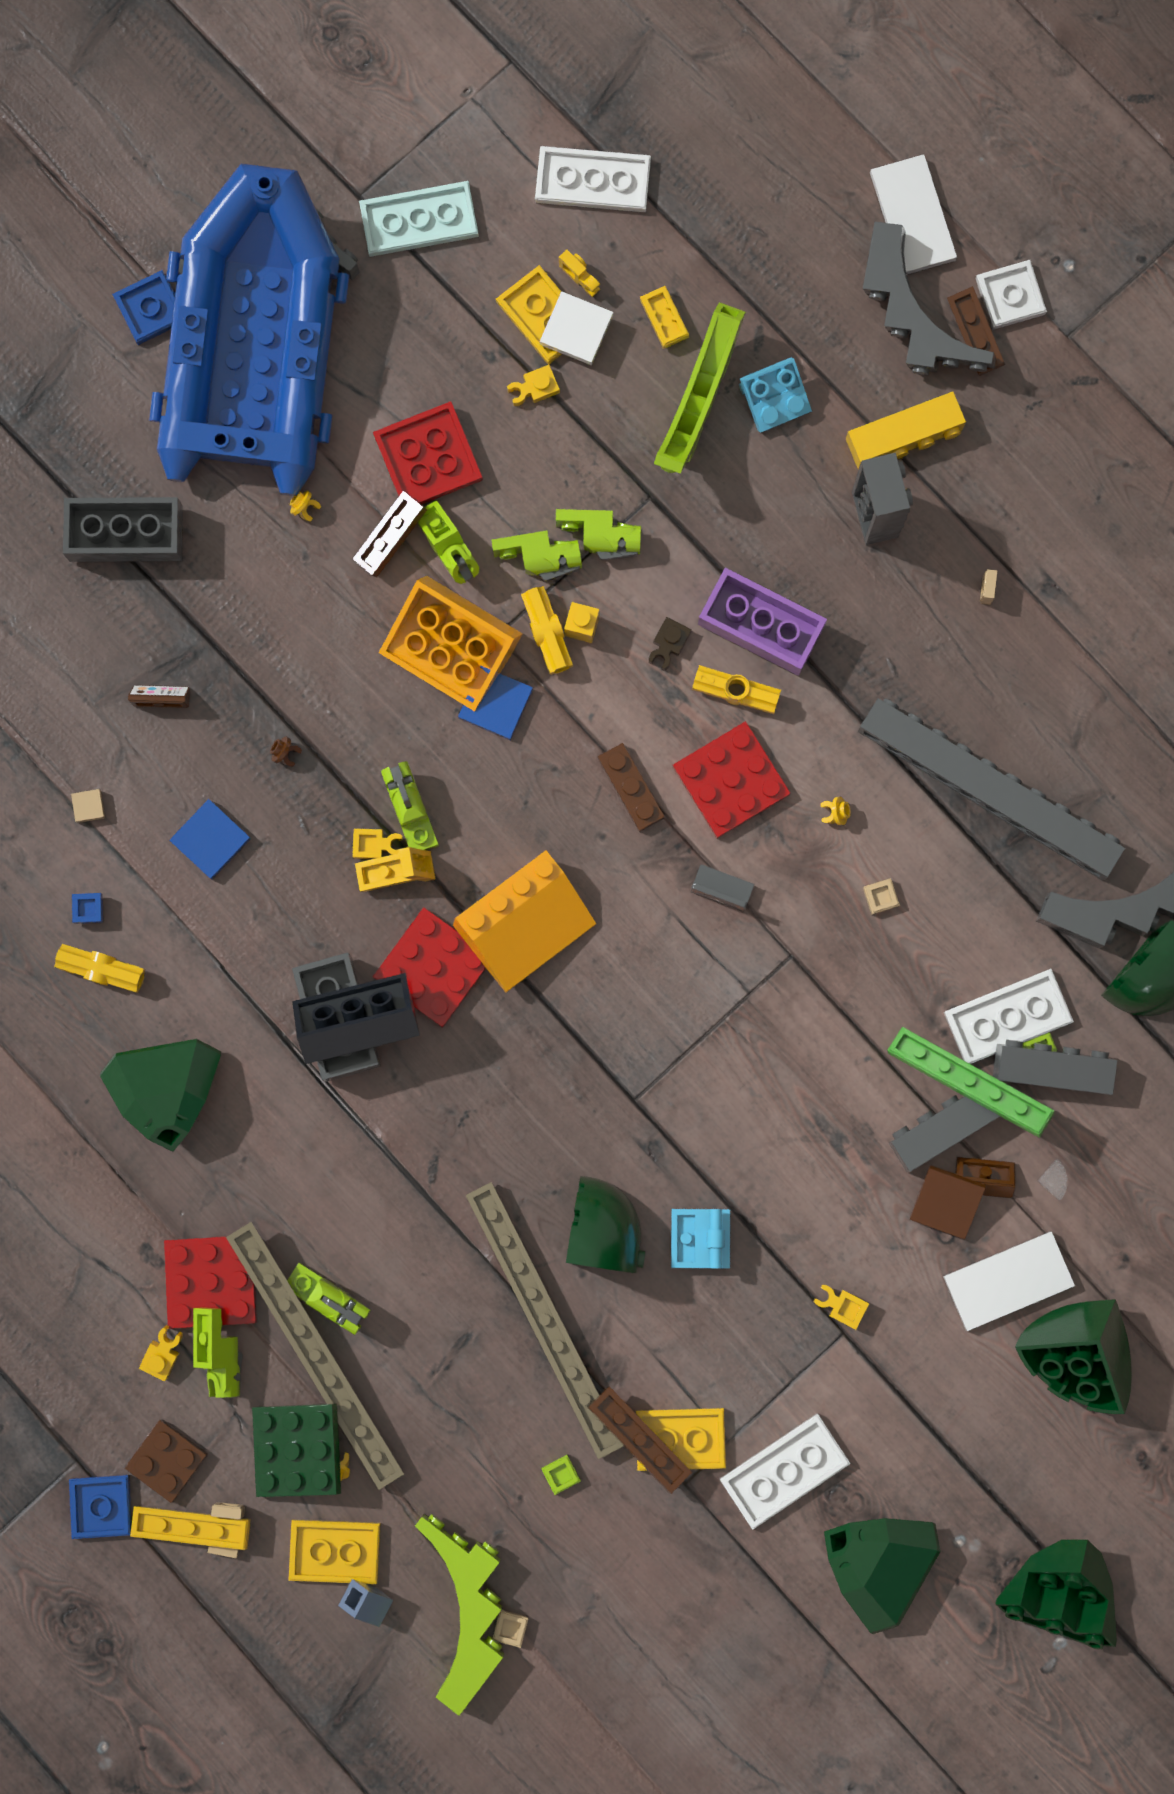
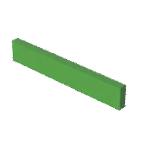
M904 1027L901 1028L887 1050L891 1056L1039 1138L1055 1114L1051 1108Z

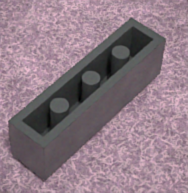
M1006 1039L1005 1044H997L993 1077L1000 1081L1113 1095L1117 1060L1109 1058V1052L1092 1050L1091 1055L1080 1054L1081 1049L1063 1047V1052L1052 1051V1045L1035 1043L1034 1048L1023 1047V1041Z
M955 1095L941 1104L944 1108L936 1114H933L930 1110L916 1120L919 1123L917 1126L909 1130L906 1125L892 1134L894 1140L889 1142V1145L908 1173L1000 1116L965 1096L958 1099Z

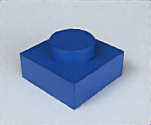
M72 894V923H103V894Z

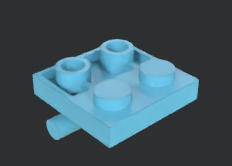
M792 357L740 378V391L746 396L757 430L760 433L812 412L797 365Z
M671 1209V1268H730V1210Z

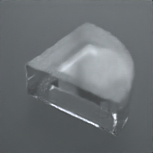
M1056 1159L1037 1181L1056 1199L1061 1200L1067 1188V1174L1062 1163Z

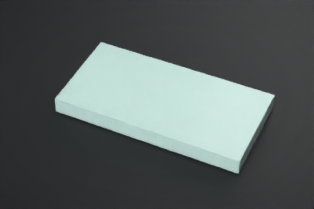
M469 181L359 201L369 257L479 237Z

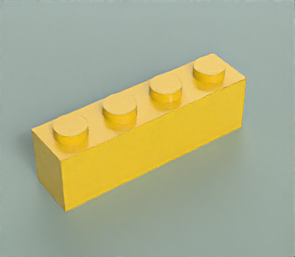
M950 392L850 430L847 433L846 442L859 470L862 460L896 453L897 459L908 455V451L918 447L919 450L931 447L935 444V440L943 437L945 440L953 439L961 434L966 421L954 392Z

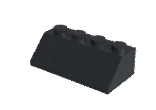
M406 973L292 1001L297 1040L305 1064L420 1036Z

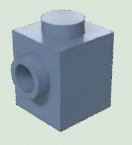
M352 1579L338 1606L353 1618L380 1627L393 1600L378 1588Z

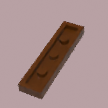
M610 1386L587 1407L669 1494H672L692 1473Z

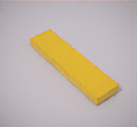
M134 1506L130 1536L246 1550L251 1519L212 1517L211 1514Z

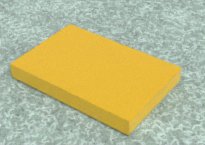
M539 265L497 297L496 303L549 365L562 353L540 345V339L561 290Z
M724 1408L636 1410V1414L689 1469L726 1468ZM637 1460V1471H647Z
M292 1519L288 1581L350 1583L354 1579L365 1584H377L381 1523Z

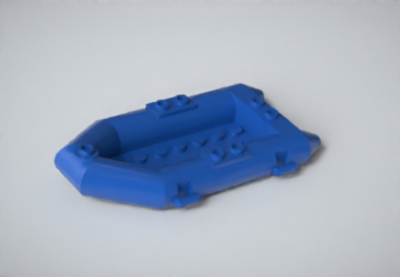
M241 163L184 235L181 243V252H169L166 281L177 283L164 393H152L149 421L160 423L157 452L167 480L184 482L198 460L203 458L271 467L280 494L297 496L314 471L317 444L329 443L333 415L321 413L334 303H346L349 274L338 273L340 258L296 170ZM180 259H183V272L181 275H178ZM333 279H337L336 296L330 294ZM163 399L167 400L165 416H161ZM315 419H321L319 437L313 435Z

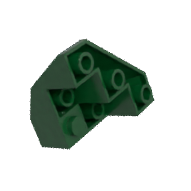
M198 1039L119 1052L115 1053L104 1067L100 1077L121 1115L149 1141L174 1152L190 1132L206 1102L221 1057V1051Z
M883 1518L851 1522L824 1531L828 1560L840 1591L871 1634H876L898 1627L941 1552L936 1524L933 1522Z
M1062 1539L1031 1555L996 1599L995 1605L1011 1620L1032 1625L1051 1634L1083 1643L1094 1649H1103L1104 1646L1116 1647L1117 1635L1113 1583L1102 1553L1089 1540Z

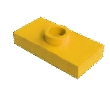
M666 286L640 297V302L663 349L689 338V333Z

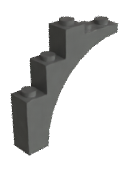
M874 222L863 290L873 300L885 301L886 297H889L884 326L887 331L891 332V336L907 338V335L911 334L906 364L912 369V373L929 375V371L937 372L939 361H942L943 366L958 368L959 364L970 365L971 370L986 372L987 368L994 369L996 363L994 352L973 348L950 337L938 328L921 310L913 296L906 274L904 256L906 231L903 225Z
M1174 871L1158 885L1140 894L1118 900H1080L1050 892L1045 898L1036 922L1099 949L1105 946V943L1110 944L1116 933V928L1113 927V924L1144 936L1149 931L1153 932L1160 918V916L1156 915L1157 912L1174 919Z

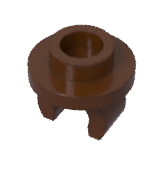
M285 736L273 743L270 749L271 759L276 764L282 762L286 766L294 767L295 763L288 759V753L294 751L301 754L302 750L296 745H291V739Z

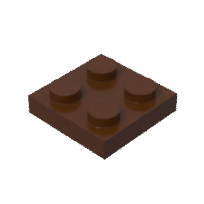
M160 1419L124 1469L167 1501L173 1503L208 1454Z

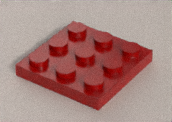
M451 401L373 432L398 497L404 491L422 505L483 481Z
M746 721L672 765L717 839L791 794Z
M423 907L373 975V978L379 980L406 973L414 1007L443 1028L486 970V967L458 931Z
M226 1237L164 1240L169 1329L193 1327V1308L202 1307L221 1309L222 1325L257 1323L255 1284Z

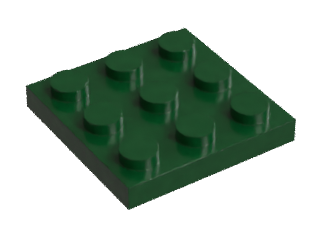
M337 1403L252 1407L256 1497L341 1494Z

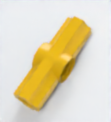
M544 586L527 590L521 594L531 621L529 624L537 647L541 648L550 675L567 671L573 667L563 639L565 636L557 614H554L547 592Z
M701 665L698 667L692 687L694 691L724 699L732 705L740 704L770 714H774L781 692L780 689L747 680L742 675H730ZM732 684H739L744 688V693L734 696L729 692L728 688Z
M65 944L61 945L55 958V968L84 976V979L105 986L110 984L136 993L139 992L145 978V969L117 961V958L96 951L91 953Z

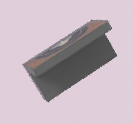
M701 864L690 892L744 912L754 884Z

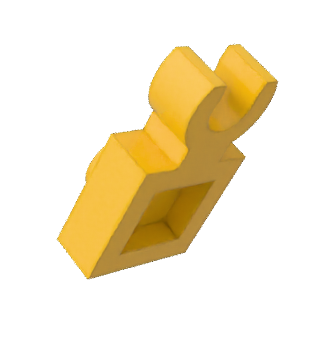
M566 249L559 256V267L593 297L600 291V283L586 271L585 267L587 265L578 254L572 255Z
M550 365L524 374L525 383L523 384L513 382L507 386L508 393L513 391L521 393L518 398L512 400L514 406L522 405L526 398L530 396L533 402L536 403L560 393Z
M354 829L352 857L353 859H376L382 857V851H387L390 855L397 854L399 850L392 849L391 844L395 840H403V836L394 833L387 838H383L382 829Z
M821 1285L820 1288L827 1291L828 1299L821 1302L815 1298L813 1302L819 1307L830 1306L833 1308L829 1315L830 1317L856 1330L869 1303L844 1290L837 1297L831 1287Z
M165 1325L158 1334L160 1343L154 1340L150 1343L139 1367L140 1370L164 1382L168 1379L179 1355L172 1348L176 1347L183 1338V1333L179 1332L174 1340L167 1337L168 1325Z

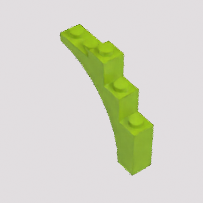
M719 302L713 312L687 388L654 461L655 465L660 466L666 472L681 474L686 463L690 462L696 451L704 423L711 412L720 382L727 371L746 313L745 311Z
M423 1514L415 1527L432 1542L445 1561L454 1581L460 1606V1635L456 1657L450 1673L437 1692L436 1698L460 1716L504 1656V1653L501 1651L502 1645L499 1642L495 1641L491 1636H488L486 1639L482 1636L501 1611L502 1605L499 1604L501 1599L488 1588L485 1591L480 1589L501 1559L497 1556L499 1551L485 1541L482 1545L477 1541L472 1549L469 1550L466 1547L469 1543L455 1532L453 1535L443 1529L445 1524L433 1514L429 1517Z

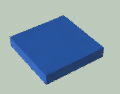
M163 270L112 294L137 345L171 330L175 294L169 282L166 281Z
M480 666L481 669L489 674L490 669ZM499 673L477 709L473 711L463 705L458 719L511 741L533 691V687ZM467 695L466 699H468L472 703L475 700L469 695Z
M208 799L169 841L212 880L251 838Z
M129 1475L69 1479L72 1539L131 1535L132 1519Z

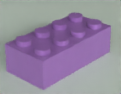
M725 568L699 616L698 625L799 676L825 627L827 619Z

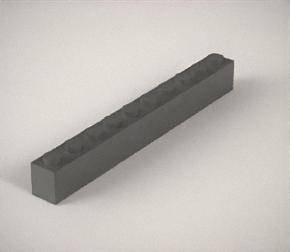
M879 698L876 700L858 730L860 734L1103 881L1109 876L1125 849L1119 845L1121 841L1109 833L1103 835L1096 831V826L1092 822L1084 818L1078 820L1070 815L1071 810L1059 803L1054 805L1045 800L1046 795L1035 788L1029 790L1022 786V781L1010 773L1002 774L996 770L997 766L988 759L982 758V760L974 757L971 755L973 753L971 749L960 743L957 746L947 740L948 736L942 731L935 728L930 730L923 726L924 722L919 717L910 713L907 716L898 710L899 706L891 700L884 699L882 701Z

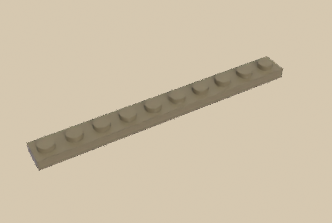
M490 1182L467 1194L466 1197L597 1458L600 1459L623 1447L622 1443L587 1408L599 1396V1393L493 1183Z
M250 1222L227 1236V1240L326 1404L337 1403L338 1423L378 1490L404 1475L253 1223Z

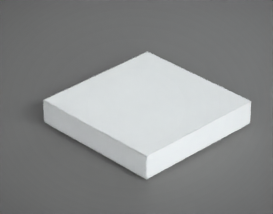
M1030 260L976 275L975 279L992 330L1046 315L1047 310Z
M561 291L540 339V345L592 365L613 317V312Z

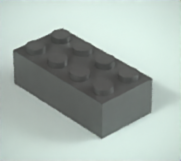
M896 453L862 460L856 476L852 495L866 545L898 538L904 527V522L907 520V515L910 513V506L913 505L911 491L909 488L905 489L902 479L906 477L902 460H897Z
M178 497L64 498L63 554L69 562L182 561L183 505Z
M349 953L292 968L300 999L359 985L352 957ZM376 1047L317 1062L321 1078L324 1082L381 1067Z

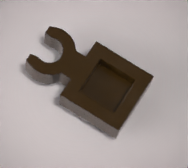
M666 617L653 641V644L659 646V649L651 652L648 663L652 664L656 657H662L665 662L661 670L666 671L670 665V653L679 656L692 629Z

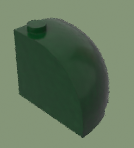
M1173 920L1156 928L1102 993L1101 996L1122 1011L1139 1016L1161 1015L1174 1010Z
M580 1176L566 1263L637 1273V1268H643L646 1251L640 1250L641 1226L633 1204L614 1185L601 1179Z
M1116 1299L1087 1301L1060 1307L1039 1317L1022 1332L1015 1346L1018 1355L1033 1377L1037 1375L1048 1385L1047 1390L1068 1403L1071 1399L1086 1405L1087 1410L1106 1414H1125L1131 1393L1132 1367L1128 1337Z

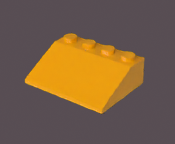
M425 576L416 581L379 654L475 711L498 674L508 662L523 633L429 576ZM480 666L490 669L489 674L482 668H480ZM467 695L475 699L473 703L466 699Z
M547 850L457 916L453 923L454 928L505 993L596 925V922L567 876Z

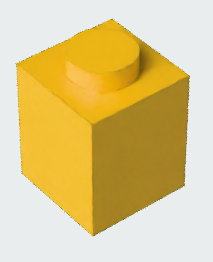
M571 602L564 628L565 636L592 643L600 617L599 609Z

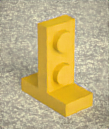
M407 847L398 849L399 853L355 863L360 892L415 880L424 882L435 880L431 851Z

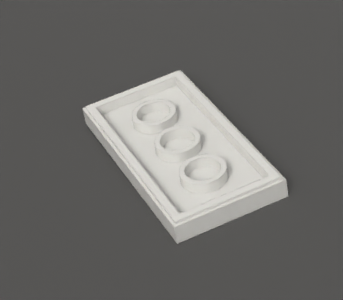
M540 146L535 203L646 212L651 156Z
M920 155L871 169L870 175L885 222L903 225L906 231L904 249L906 274L956 261L955 249L925 156Z
M1052 969L943 1012L962 1058L969 1064L996 1054L997 1044H1005L1006 1039L1026 1042L1074 1022Z
M1052 1232L1045 1233L943 1276L966 1331L1075 1286Z
M815 1414L721 1477L720 1481L753 1530L850 1465V1462L819 1415Z

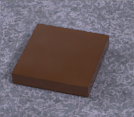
M930 1165L911 1212L910 1220L965 1239L983 1196L985 1184Z

